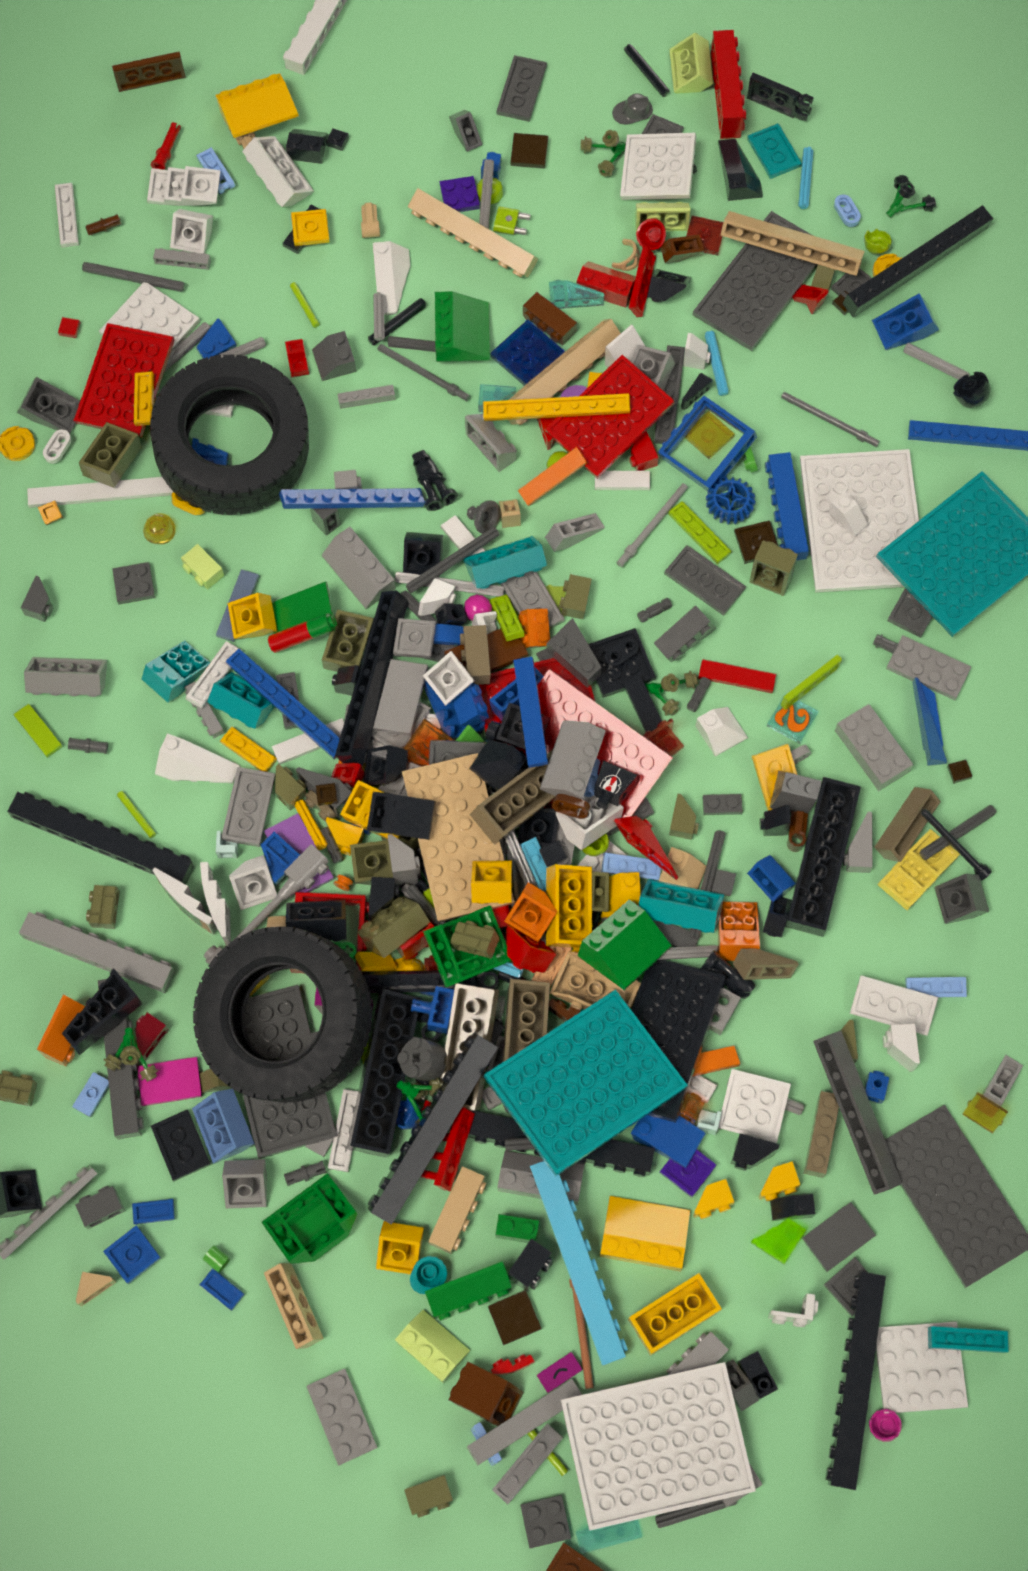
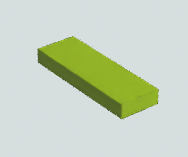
M508 595L490 599L493 612L496 611L497 613L496 619L506 641L525 637Z
M29 703L13 714L47 758L63 747Z

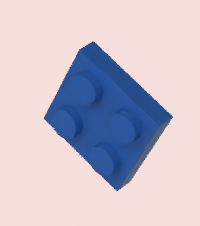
M137 1225L103 1251L127 1284H130L161 1259Z

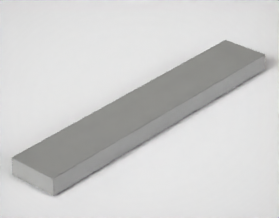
M571 1379L468 1445L467 1449L478 1466L563 1411L560 1400L582 1394L573 1379Z

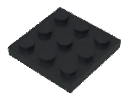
M636 628L588 644L601 666V675L596 679V683L602 698L624 691L622 683L640 675L644 684L656 679ZM625 638H633L638 642V653L629 661L615 669L606 665L605 654L613 646ZM630 644L626 645L627 648L633 647ZM616 655L611 656L613 659L618 658Z

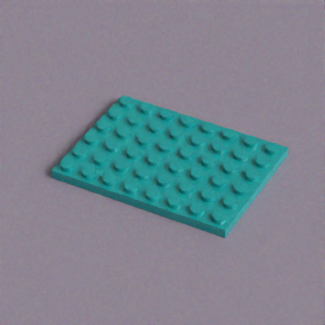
M981 471L878 552L876 558L953 637L1028 576V517Z
M616 989L484 1074L485 1080L555 1177L688 1087Z

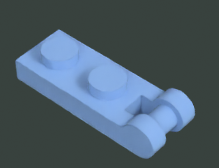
M212 147L196 155L203 168L220 170L219 181L225 179L226 182L222 184L219 182V195L224 193V190L235 187L232 178Z

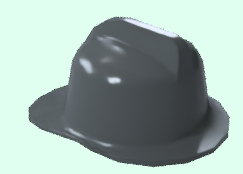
M635 93L630 95L627 100L618 103L613 108L612 114L614 120L619 124H632L649 118L652 115L653 107L647 96Z

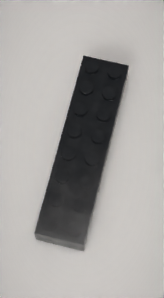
M823 777L785 927L821 937L824 936L861 786Z
M382 989L378 994L346 1149L385 1158L390 1155L402 1091L397 1088V1084L399 1081L404 1082L406 1076L401 1069L397 1057L405 1044L414 1037L418 1012L411 1011L413 999L421 1000L419 997Z

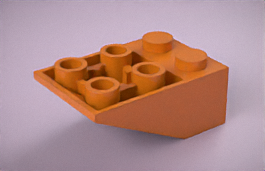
M723 901L718 921V953L725 961H734L740 949H760L757 902Z

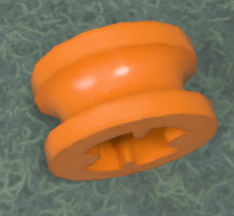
M337 875L338 880L334 881L333 884L339 889L348 892L350 890L349 886L353 885V881L343 875Z

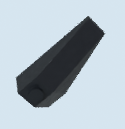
M735 138L718 140L728 201L762 198L760 180Z

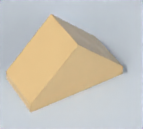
M517 499L499 501L502 528L521 526L520 509Z
M82 1272L76 1303L82 1307L116 1283L115 1279L110 1276Z

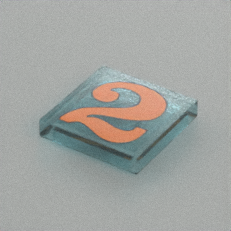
M781 700L768 721L767 727L800 744L819 711L799 700L787 710H784L780 706Z

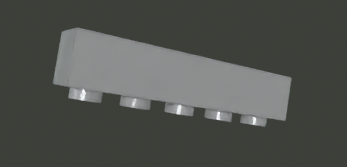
M155 248L153 256L155 264L209 270L211 262L210 255L206 253L165 250L162 248Z
M393 385L338 393L339 406L342 409L395 400Z
M193 682L185 687L186 696L196 682ZM206 702L202 709L192 704L193 708L196 707L197 715L202 717L203 720L201 721L204 727L207 726L209 736L212 735L215 739L224 734L223 728L208 702Z

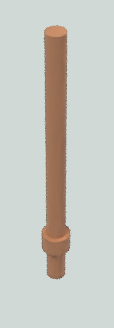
M569 1279L570 1288L573 1291L585 1389H592L594 1386L585 1318L572 1281Z

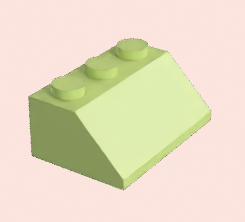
M693 33L669 49L674 93L701 92L713 84L708 40L697 33Z
M636 203V231L643 221L651 218L660 220L665 226L666 231H688L690 219L689 203Z
M424 1310L395 1339L404 1350L442 1383L447 1380L470 1352L467 1347Z

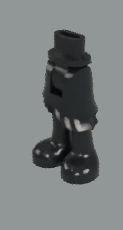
M425 450L414 453L412 458L414 460L413 465L417 481L424 487L428 499L425 501L426 509L428 511H436L442 508V503L436 495L432 484L436 485L444 505L452 504L457 499L458 494L456 490L446 488L444 484L446 478L443 477V473L438 469L430 455H427Z

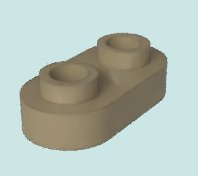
M312 790L305 794V803L311 809L315 807L323 821L326 822L327 817L332 819L337 817L328 805L318 806L317 795Z

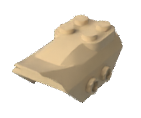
M568 951L549 994L571 1003L570 1006L581 1010L588 1008L616 989L628 1007L632 1009L641 983L635 980L628 988L623 990L577 956L578 953Z

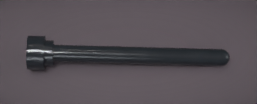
M927 809L921 811V815L974 868L973 871L975 875H979L980 881L990 875L992 870L986 864L979 863Z

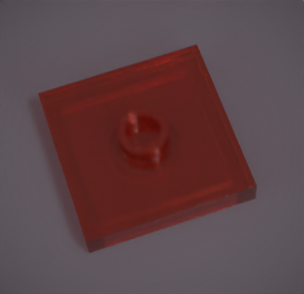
M692 216L686 236L700 234L704 247L703 253L718 256L723 238L721 231L724 222Z

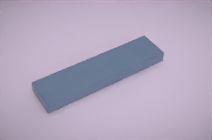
M241 569L229 602L252 595L258 582L259 574ZM227 604L216 637L234 642L235 639L233 637Z

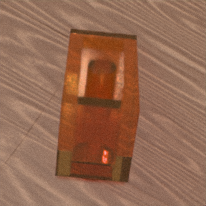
M687 1093L680 1107L679 1115L694 1124L705 1102L701 1101L702 1098L699 1095Z

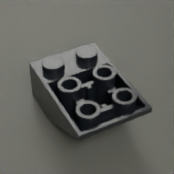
M373 791L367 831L430 840L436 801Z

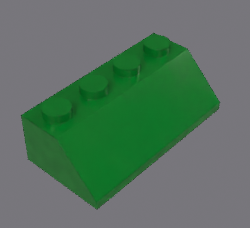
M501 1261L424 1292L434 1319L439 1318L440 1321L450 1318L453 1312L458 1311L460 1314L470 1310V1306L478 1303V1306L489 1303V1298L494 1296L502 1298L509 1295L512 1286L504 1263Z

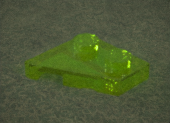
M788 1218L777 1227H773L758 1238L752 1239L751 1244L785 1265L806 1233V1229Z

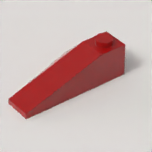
M638 816L622 817L614 820L628 844L675 880L679 878L651 830L653 826L648 820H642Z

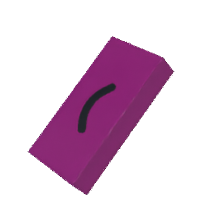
M570 1352L536 1376L546 1392L550 1393L583 1369L572 1352Z

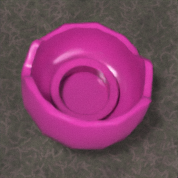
M476 594L470 596L464 603L467 619L473 621L475 614L492 612L490 601L483 595Z
M888 1409L876 1411L869 1420L871 1434L882 1442L895 1440L902 1429L900 1417L894 1411Z

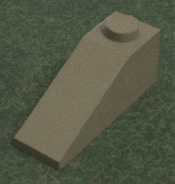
M740 949L733 962V965L744 980L791 978L799 964L795 960L759 949Z

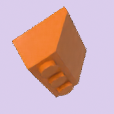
M65 995L62 996L37 1048L46 1059L63 1066H67L68 1062H72L75 1056V1049L62 1035V1032L77 1013H80L85 1007Z

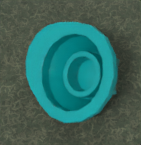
M427 1256L418 1260L410 1275V1285L413 1290L419 1294H425L424 1291L444 1284L447 1278L445 1264L434 1256Z

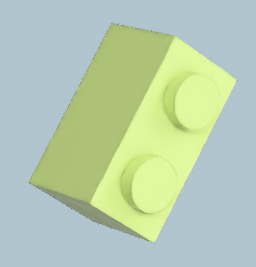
M198 544L181 557L184 571L187 574L191 573L195 577L196 583L199 586H204L207 590L224 577L222 568Z

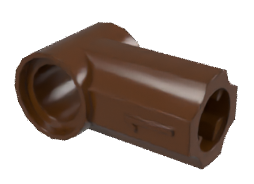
M803 811L791 812L787 847L792 852L801 851L806 841L808 814ZM798 838L801 843L795 844L792 842V839Z

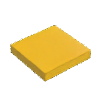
M326 209L291 212L295 246L330 243Z

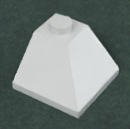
M452 651L423 675L445 705H448L474 682V679Z
M728 707L712 709L696 720L695 726L715 757L748 739Z
M264 855L245 861L229 875L241 910L273 900L277 896Z

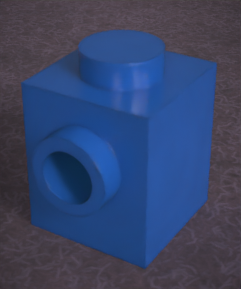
M873 1071V1073L869 1072L867 1075L864 1089L869 1101L879 1104L883 1103L889 1082V1077L885 1076V1073Z

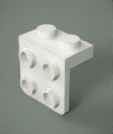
M806 1294L803 1298L801 1314L772 1310L768 1314V1319H772V1323L785 1324L787 1321L793 1322V1326L805 1327V1325H809L813 1321V1316L818 1311V1301L815 1300L814 1294Z

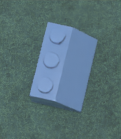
M233 1089L214 1092L192 1108L213 1164L237 1155L254 1144Z

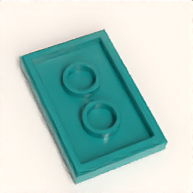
M779 123L747 136L748 142L770 179L801 167L802 163Z

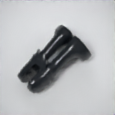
M715 950L712 951L700 968L725 975L727 989L742 999H746L755 988V983L752 980H744L737 969L728 964Z

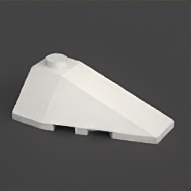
M167 733L159 750L155 775L171 781H209L210 783L233 784L237 767H240V765Z

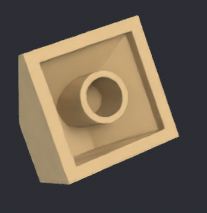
M671 847L667 858L679 878L675 880L662 870L659 881L698 889L706 865L691 854Z

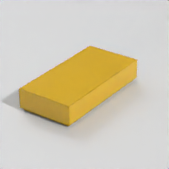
M357 952L355 955L362 971H395L397 968L390 954L385 958L373 952Z

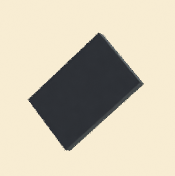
M188 1109L151 1125L173 1182L211 1165Z

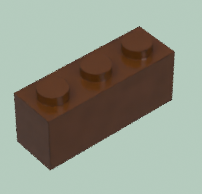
M538 292L523 305L524 318L529 322H533L541 332L547 333L554 342H558L563 346L577 332V322Z

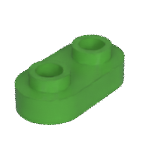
M750 446L744 453L746 460L743 461L746 471L750 470L753 473L758 471Z

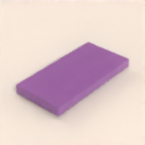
M298 813L264 830L267 838L275 831L300 855L311 844L317 849ZM328 869L323 875L318 873L313 878L315 883L310 889L304 887L297 892L309 893L334 880L330 870Z

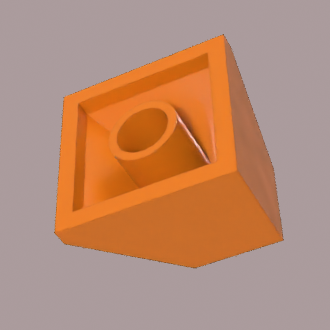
M528 882L504 922L538 942L556 915L557 910L544 891Z

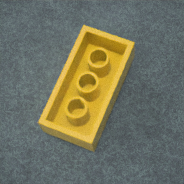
M555 864L546 868V894L557 910L556 915L546 929V946L580 948L582 940L592 932V867Z
M700 1273L630 1316L628 1321L651 1356L720 1312L722 1308Z

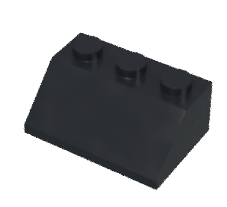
M346 901L286 903V927L299 928L334 942L347 940Z

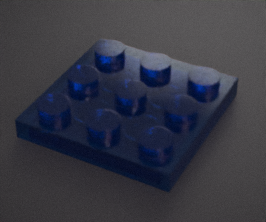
M527 319L490 353V357L525 386L565 351Z

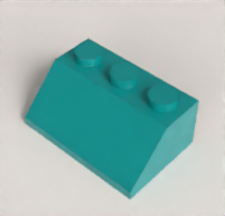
M233 672L213 684L207 701L215 709L222 710L229 714L231 718L237 719L253 729L262 725L274 708L269 701L242 677Z

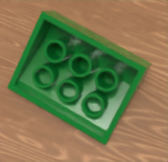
M453 291L435 292L436 362L490 360L489 302Z
M629 899L582 940L577 956L625 990L663 956L672 945L646 911Z

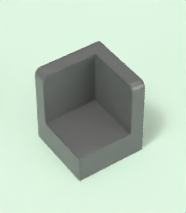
M717 869L712 892L731 896L736 874Z

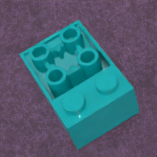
M184 640L145 664L141 680L168 703L181 695L186 690L185 687L193 683L206 670L210 662Z

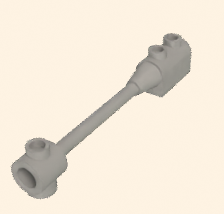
M311 844L284 871L288 880L282 886L278 895L236 938H240V936L255 930L283 900H286L300 889L302 890L304 887L310 889L315 883L313 878L318 873L320 875L325 874L329 869L327 865L329 863L328 859ZM215 945L210 947L204 954L205 961L210 964L215 956L218 957L217 954L222 949L220 947L217 948Z

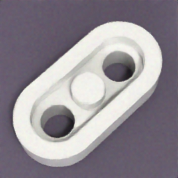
M57 430L43 449V456L48 463L55 464L62 459L72 441L68 431Z

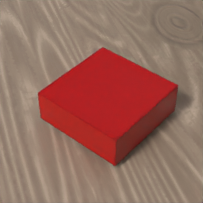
M62 317L58 330L59 336L76 338L80 327V320Z

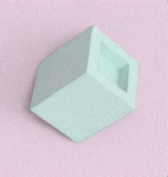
M217 831V857L237 858L238 843L222 841V833Z
M700 1110L697 1127L705 1133L716 1135L721 1112L713 1113Z

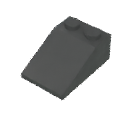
M35 377L17 413L38 424L54 430H66L70 434L75 425L74 418L80 400Z
M298 767L296 769L298 779L305 784L308 791L312 790L316 794V785L335 783L338 803L329 804L328 806L334 811L337 816L336 818L340 820L342 818L340 813L353 790L351 786L347 783L343 784L338 779Z

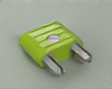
M499 206L493 231L510 235L515 233L526 235L527 229L516 226L518 218L530 220L531 214L522 213L518 209Z

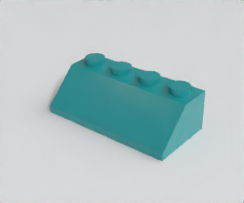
M533 536L463 559L472 583L476 588L480 589L488 588L490 584L496 582H506L511 577L524 576L529 571H540L542 567L547 566L543 547Z
M648 879L640 895L639 907L644 909L652 920L660 921L667 925H679L686 929H698L705 933H714L718 925L724 894Z

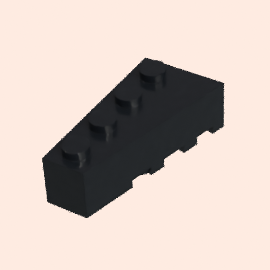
M114 968L109 973L110 976L107 980L100 984L99 990L85 1003L86 1006L83 1010L77 1013L62 1032V1035L79 1055L143 1004Z

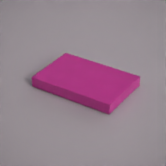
M197 1057L148 1064V1067L154 1065L156 1070H159L156 1072L157 1077L148 1082L146 1079L141 1080L142 1076L139 1072L144 1070L143 1066H137L142 1107L202 1097Z

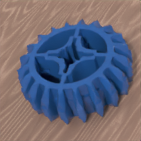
M734 476L731 480H728L727 477L724 478V481L718 479L717 482L719 484L714 483L711 491L707 492L706 507L709 508V514H714V519L720 518V523L725 520L727 525L730 524V521H733L736 525L738 520L743 522L744 517L749 518L750 513L754 510L753 506H755L756 502L754 500L755 493H752V487H747V482L741 483V478L738 481H735Z

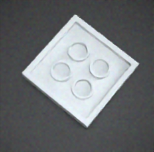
M732 1069L718 1128L777 1143L791 1083Z

